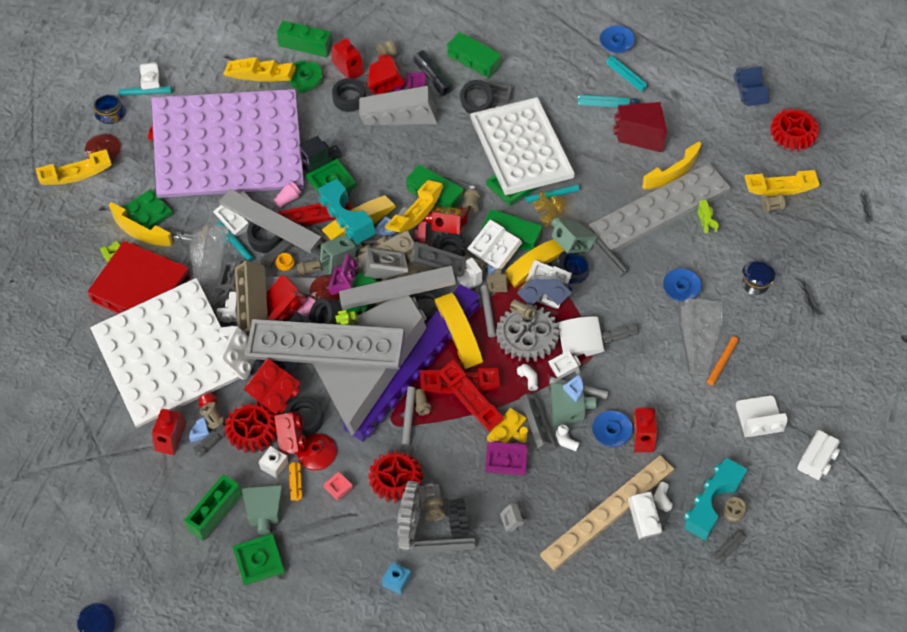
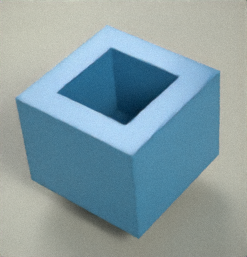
M392 562L382 578V585L401 595L411 578V571Z

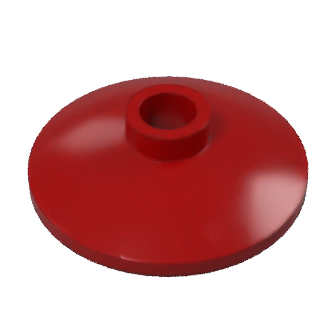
M312 434L305 437V452L296 453L299 463L306 469L314 471L329 467L334 462L337 454L334 441L323 434ZM319 447V450L314 451L313 448Z

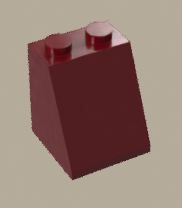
M661 102L618 105L617 113H614L615 124H613V134L617 135L618 142L656 152H663L667 128Z

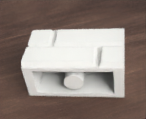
M818 430L800 460L798 470L820 480L822 474H828L832 466L829 464L830 460L837 458L840 449L837 448L840 441Z
M647 492L631 496L628 499L638 539L662 533L652 493Z

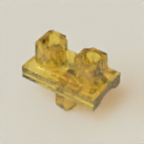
M542 191L539 193L540 198L532 204L538 214L546 209L548 210L547 213L540 216L542 222L547 227L558 217L555 211L559 213L564 211L565 201L563 198L553 196L550 203Z

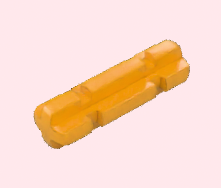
M292 462L289 465V473H291L289 474L290 490L292 491L290 492V498L293 501H300L303 497L302 490H300L302 489L301 473H299L301 471V464Z

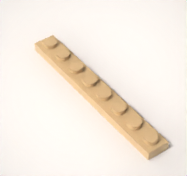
M658 456L545 549L540 557L554 571L557 570L630 509L628 499L631 496L651 492L660 482H663L674 472V468L661 456Z

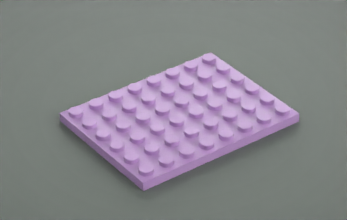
M295 89L152 98L157 198L224 194L229 189L238 193L242 191L282 190L286 184L291 182L299 189L304 188L299 150L300 139Z

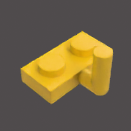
M510 408L503 416L505 420L487 436L489 442L501 441L503 443H510L514 438L524 444L527 442L528 429L523 427V425L526 423L527 418Z

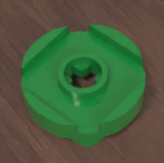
M300 60L293 63L296 69L291 81H288L292 88L296 89L299 93H306L322 84V70L316 62L312 61V63H309L306 60Z

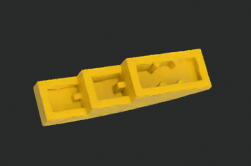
M255 57L229 61L224 71V76L251 81H291L296 67L293 63L278 65L275 60L260 62Z
M384 195L350 211L358 212L364 210L373 221V224H376L396 206ZM336 220L322 229L329 240L346 235L344 228H340Z

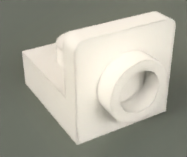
M157 63L140 64L142 89L159 88L160 76Z
M473 258L466 260L464 276H457L458 282L470 290L482 284V270Z
M236 292L229 293V299H226L225 308H217L216 313L219 321L225 323L237 321Z
M570 351L548 361L558 380L574 371L576 375L580 373L579 366L581 364L577 356H572Z

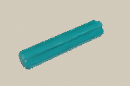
M614 56L607 58L606 64L640 92L647 89L648 84Z
M578 96V105L618 108V105L630 104V98Z

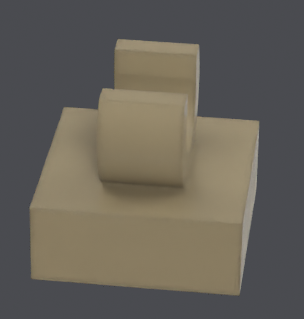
M494 269V274H487L489 292H508L507 276L502 274V269Z

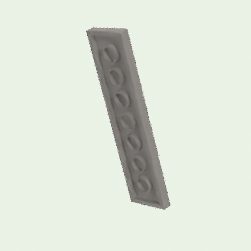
M707 163L589 224L588 229L595 233L612 252H615L698 209L699 201L707 200V203L730 192L731 187L714 167Z
M252 319L245 356L248 359L259 360L269 358L273 361L400 369L405 330L399 328Z

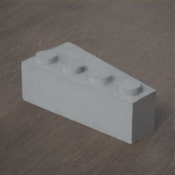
M428 86L360 98L359 115L364 125L437 124V106Z

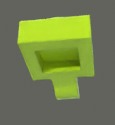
M707 200L699 201L697 212L701 225L704 226V232L707 234L709 227H713L714 231L717 232L718 223L711 219L713 217L712 207L708 206Z
M347 310L338 311L339 315L335 316L338 325L355 326L354 323H359L358 314L355 312L348 313Z

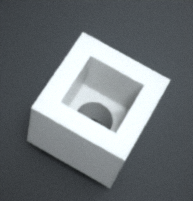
M271 446L259 461L260 469L275 478H278L288 464L287 456Z

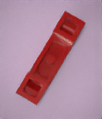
M454 360L438 372L455 396L487 431L490 432L505 420L492 404L490 405L471 383L464 371Z
M478 368V372L465 373L466 377L479 392L500 387L498 368ZM420 370L421 390L441 394H454L438 372L440 370Z

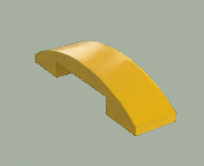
M698 141L687 148L684 159L662 172L657 167L646 174L643 178L642 187L644 189L662 187L684 176L696 163L700 153L701 142Z
M107 149L89 154L90 159L54 168V164L35 168L40 184H67L102 172L111 166Z
M815 170L797 171L796 176L764 178L763 174H750L744 177L748 191L763 196L792 195L812 190L820 185Z
M427 180L417 191L419 198L402 216L395 215L385 228L402 233L417 226L435 205L443 187L442 183Z
M112 202L109 203L114 220L127 234L148 244L172 246L173 241L169 232L156 225L152 230H149L128 219L126 209Z
M552 239L527 252L514 262L504 274H506L509 282L516 287L526 281L534 260L548 264L558 258L559 254L565 250Z
M449 293L434 299L440 315L444 317L458 349L457 353L464 369L466 370L483 363L471 327L454 294Z

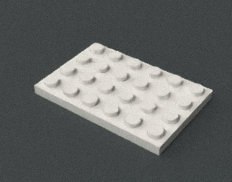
M538 97L471 113V121L505 195L574 178V171Z

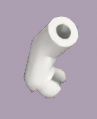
M527 364L519 366L517 373L521 377L526 376L528 378V389L530 391L537 390V373Z
M566 425L558 426L556 437L559 444L577 451L580 442L570 439L568 434L569 428Z
M660 482L654 495V501L660 509L668 512L672 509V502L666 496L669 485L665 482Z

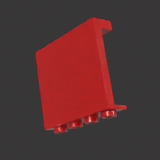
M123 241L87 293L92 303L120 314L180 286L184 278L190 280L191 277L186 265L173 262L166 256H159L149 249L140 248L135 243Z

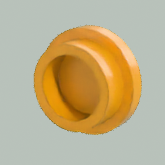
M282 253L277 257L276 266L279 270L288 271L294 267V258L290 254Z

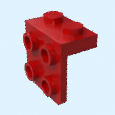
M281 275L267 291V310L270 314L267 319L288 322L307 300L287 276Z

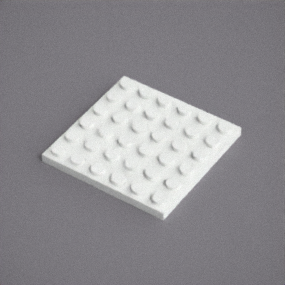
M197 278L90 327L136 428L157 419L161 409L174 411L197 400L206 393L218 390L240 379L220 360L227 340L218 335L221 327Z

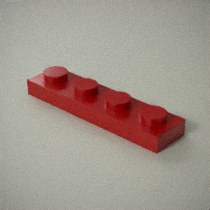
M350 197L349 203L344 208L348 211L353 209ZM321 203L278 211L279 215L300 226L336 220L335 217L329 215L327 207H323Z

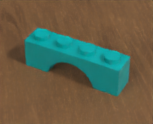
M338 179L318 188L320 194L318 197L319 202L323 207H327L331 217L336 218L338 226L344 228L345 234L349 239H353L356 244H359L376 234L373 221L364 210L352 212L344 209L349 203V198L345 187Z
M725 458L722 464L719 462L713 472L715 476L713 479L708 478L704 485L706 490L703 495L699 493L694 501L696 506L693 510L689 509L686 513L684 529L706 541L718 520V515L712 508V499L722 493L735 494L745 479L748 469L728 458Z

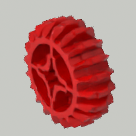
M790 107L789 110L783 109L782 112H778L774 116L770 126V133L773 137V142H777L778 146H783L784 150L789 148L791 152L794 149L799 152L802 148L806 151L808 147H812L813 143L817 141L819 123L816 122V117H812L811 113L807 114L805 110L799 111V108L793 110Z
M249 402L248 406H245L242 403L240 409L235 407V413L229 412V419H226L225 422L226 437L232 447L236 446L238 451L243 448L245 453L251 450L254 454L255 449H259L262 452L263 446L269 448V442H275L277 431L274 416L276 415L264 405L261 406L259 402L253 405L252 402ZM258 418H261L264 421H266L268 425L263 424V422L258 421ZM236 430H240L241 433H245L246 436L243 437L236 432Z
M397 450L394 451V454L387 451V456L380 454L379 460L374 459V465H370V473L368 474V479H370L369 485L373 487V493H378L380 499L385 497L387 503L390 499H393L395 504L397 499L402 501L403 492L406 490L408 481L418 482L419 486H422L421 480L423 479L422 466L419 465V461L417 459L413 460L412 454L406 456L405 451L398 454ZM395 471H397L396 482L394 480Z

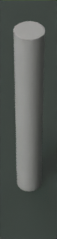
M483 285L480 288L488 337H495L489 290L487 285Z
M551 377L549 384H566L569 381ZM583 385V392L585 394L607 399L608 391Z
M407 387L402 437L403 446H410L415 387Z

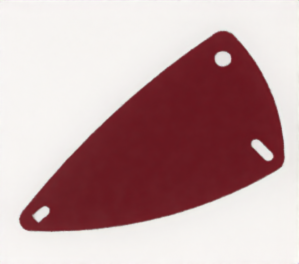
M507 282L508 292H496L490 297L495 333L500 317H505L506 311L511 313L510 307L513 306L510 305L513 300L517 299L526 305L528 304L517 294L518 289L525 282L516 287ZM569 297L560 304L558 309L538 302L532 305L537 306L536 310H540L543 307L544 314L550 312V318L555 317V323L581 318ZM482 305L475 314L469 317L468 323L477 342L483 363L465 370L457 353L458 349L454 340H449L444 351L435 356L433 364L424 369L441 370L452 360L457 363L464 373L478 372V368H498L500 387L480 392L490 405L492 404L497 408L521 399L520 397L524 394H533L551 385L549 384L551 377L557 378L548 361L563 354L560 332L555 349H551L550 355L544 352V359L537 356V361H534L531 357L529 362H527L526 358L523 357L519 361V356L517 355L512 359L511 352L505 354V348H500L497 336L488 337L484 307ZM584 353L582 356L577 355L581 364L579 368L588 363L593 355L586 356ZM522 364L529 365L537 373V390L530 391L528 389V378L518 375L517 368ZM420 379L418 381L415 380L411 387H415V390L421 389ZM425 391L427 402L431 405L430 412L426 415H419L415 410L416 403L414 399L412 426L453 420L472 414L455 394ZM407 394L403 396L390 417L392 424L397 427H404V418L400 415L405 411Z

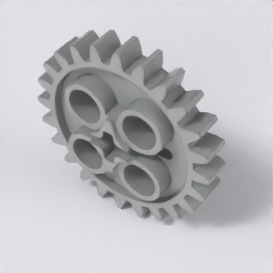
M533 306L535 315L532 319H524L522 315L511 311V313L506 311L505 317H500V322L497 323L496 329L497 342L500 343L501 349L505 348V354L511 352L512 359L517 355L519 356V361L523 357L526 358L527 362H529L531 357L534 361H537V356L544 359V352L550 355L551 349H555L559 336V330H557L558 323H555V317L550 318V312L543 313V307L540 310H536L537 306Z
M408 481L406 490L403 492L402 504L399 508L397 520L399 524L398 542L400 549L410 550L412 541L415 539L416 526L419 523L421 510L419 507L420 493L418 482Z

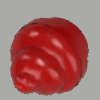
M212 392L206 393L198 398V405L202 408L210 402L217 404V397Z

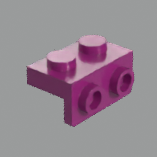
M350 253L345 254L343 265L333 270L328 288L331 295L337 294L342 290L351 289L353 286L358 264L351 257Z
M501 441L487 442L485 473L525 476L528 446L519 442L512 444Z

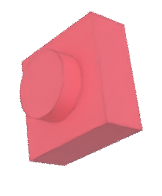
M420 222L418 229L414 230V240H418V243L426 244V222Z
M337 472L323 484L324 488L337 501L353 488L352 484L340 472Z

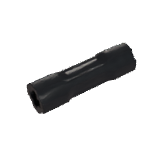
M424 50L416 53L413 57L414 63L420 70L426 73L434 88L441 96L450 94L453 90V84L441 73L428 53Z

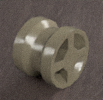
M387 40L383 45L379 44L376 46L379 56L381 54L392 57L397 55L395 45L391 40Z
M731 497L725 504L724 517L730 522H739L744 516L746 504L739 497Z
M430 498L423 502V507L426 510L425 520L435 522L445 518V511L442 510L444 506L442 499Z

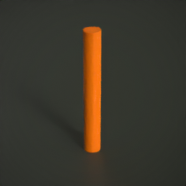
M731 337L707 380L709 385L715 384L738 343V338Z

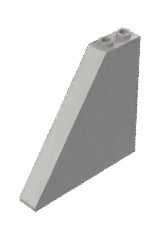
M407 295L390 299L359 315V323L354 324L355 326L404 329L405 338L401 366L426 330L424 323L426 316L422 309H417L419 306L414 297L410 298ZM313 363L351 435L356 433L398 371V369Z

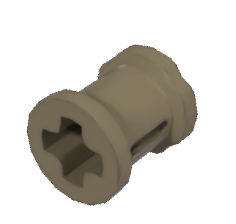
M476 190L465 191V204H463L462 208H468V214H475L479 210L477 203L480 199V193Z
M778 194L776 197L771 198L763 197L762 206L764 212L769 213L771 210L776 209L784 210L785 200L783 195Z
M214 402L204 405L199 411L208 421L209 428H216L225 420L224 416H221L217 411Z

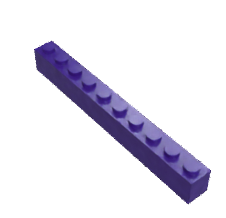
M460 284L453 294L468 321L471 314H475L480 307L479 295ZM439 310L426 323V330L356 433L353 434L360 441L364 442L367 437L369 438L373 435L376 426L385 421L387 413L391 409L396 408L399 399L407 394V387H411L415 380L418 381L420 379V370L430 367L435 360V356L444 351L446 343L449 340H453L444 317H441ZM343 421L344 430L350 433Z

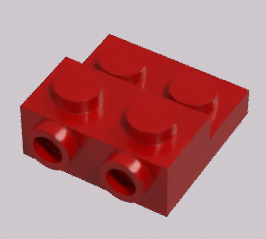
M267 358L243 390L274 414H277L278 412L282 413L288 406L286 401L290 396L295 397L300 390L298 387L300 382Z

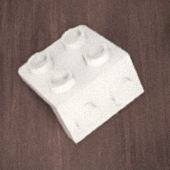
M238 326L221 327L218 335L227 340V343L222 351L220 360L240 379H247L256 359H248L245 356L249 337Z
M773 396L751 398L736 402V409L745 437L784 432L788 421L786 413L779 414Z

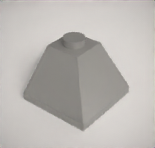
M367 248L363 267L364 275L372 279H384L408 272L405 253Z

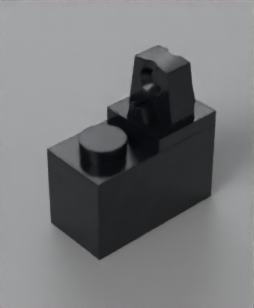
M318 136L299 145L302 168L307 174L342 157V152L337 145L328 147L327 143Z

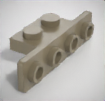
M408 230L394 237L392 235L388 237L384 235L376 240L377 243L361 247L358 256L354 258L358 264L355 277L359 272L364 274L363 267L367 248L403 253L413 249L414 241Z

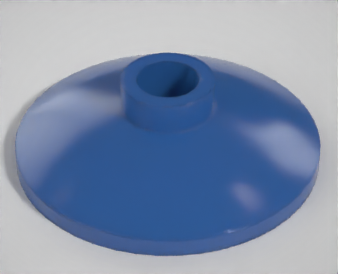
M610 26L602 31L600 43L603 48L610 52L623 53L633 46L634 35L626 27Z
M674 269L665 276L663 289L670 298L676 301H690L700 293L701 281L694 272L688 269Z
M605 411L599 414L592 426L593 435L596 440L608 447H619L627 443L631 438L633 430L629 418L618 411Z

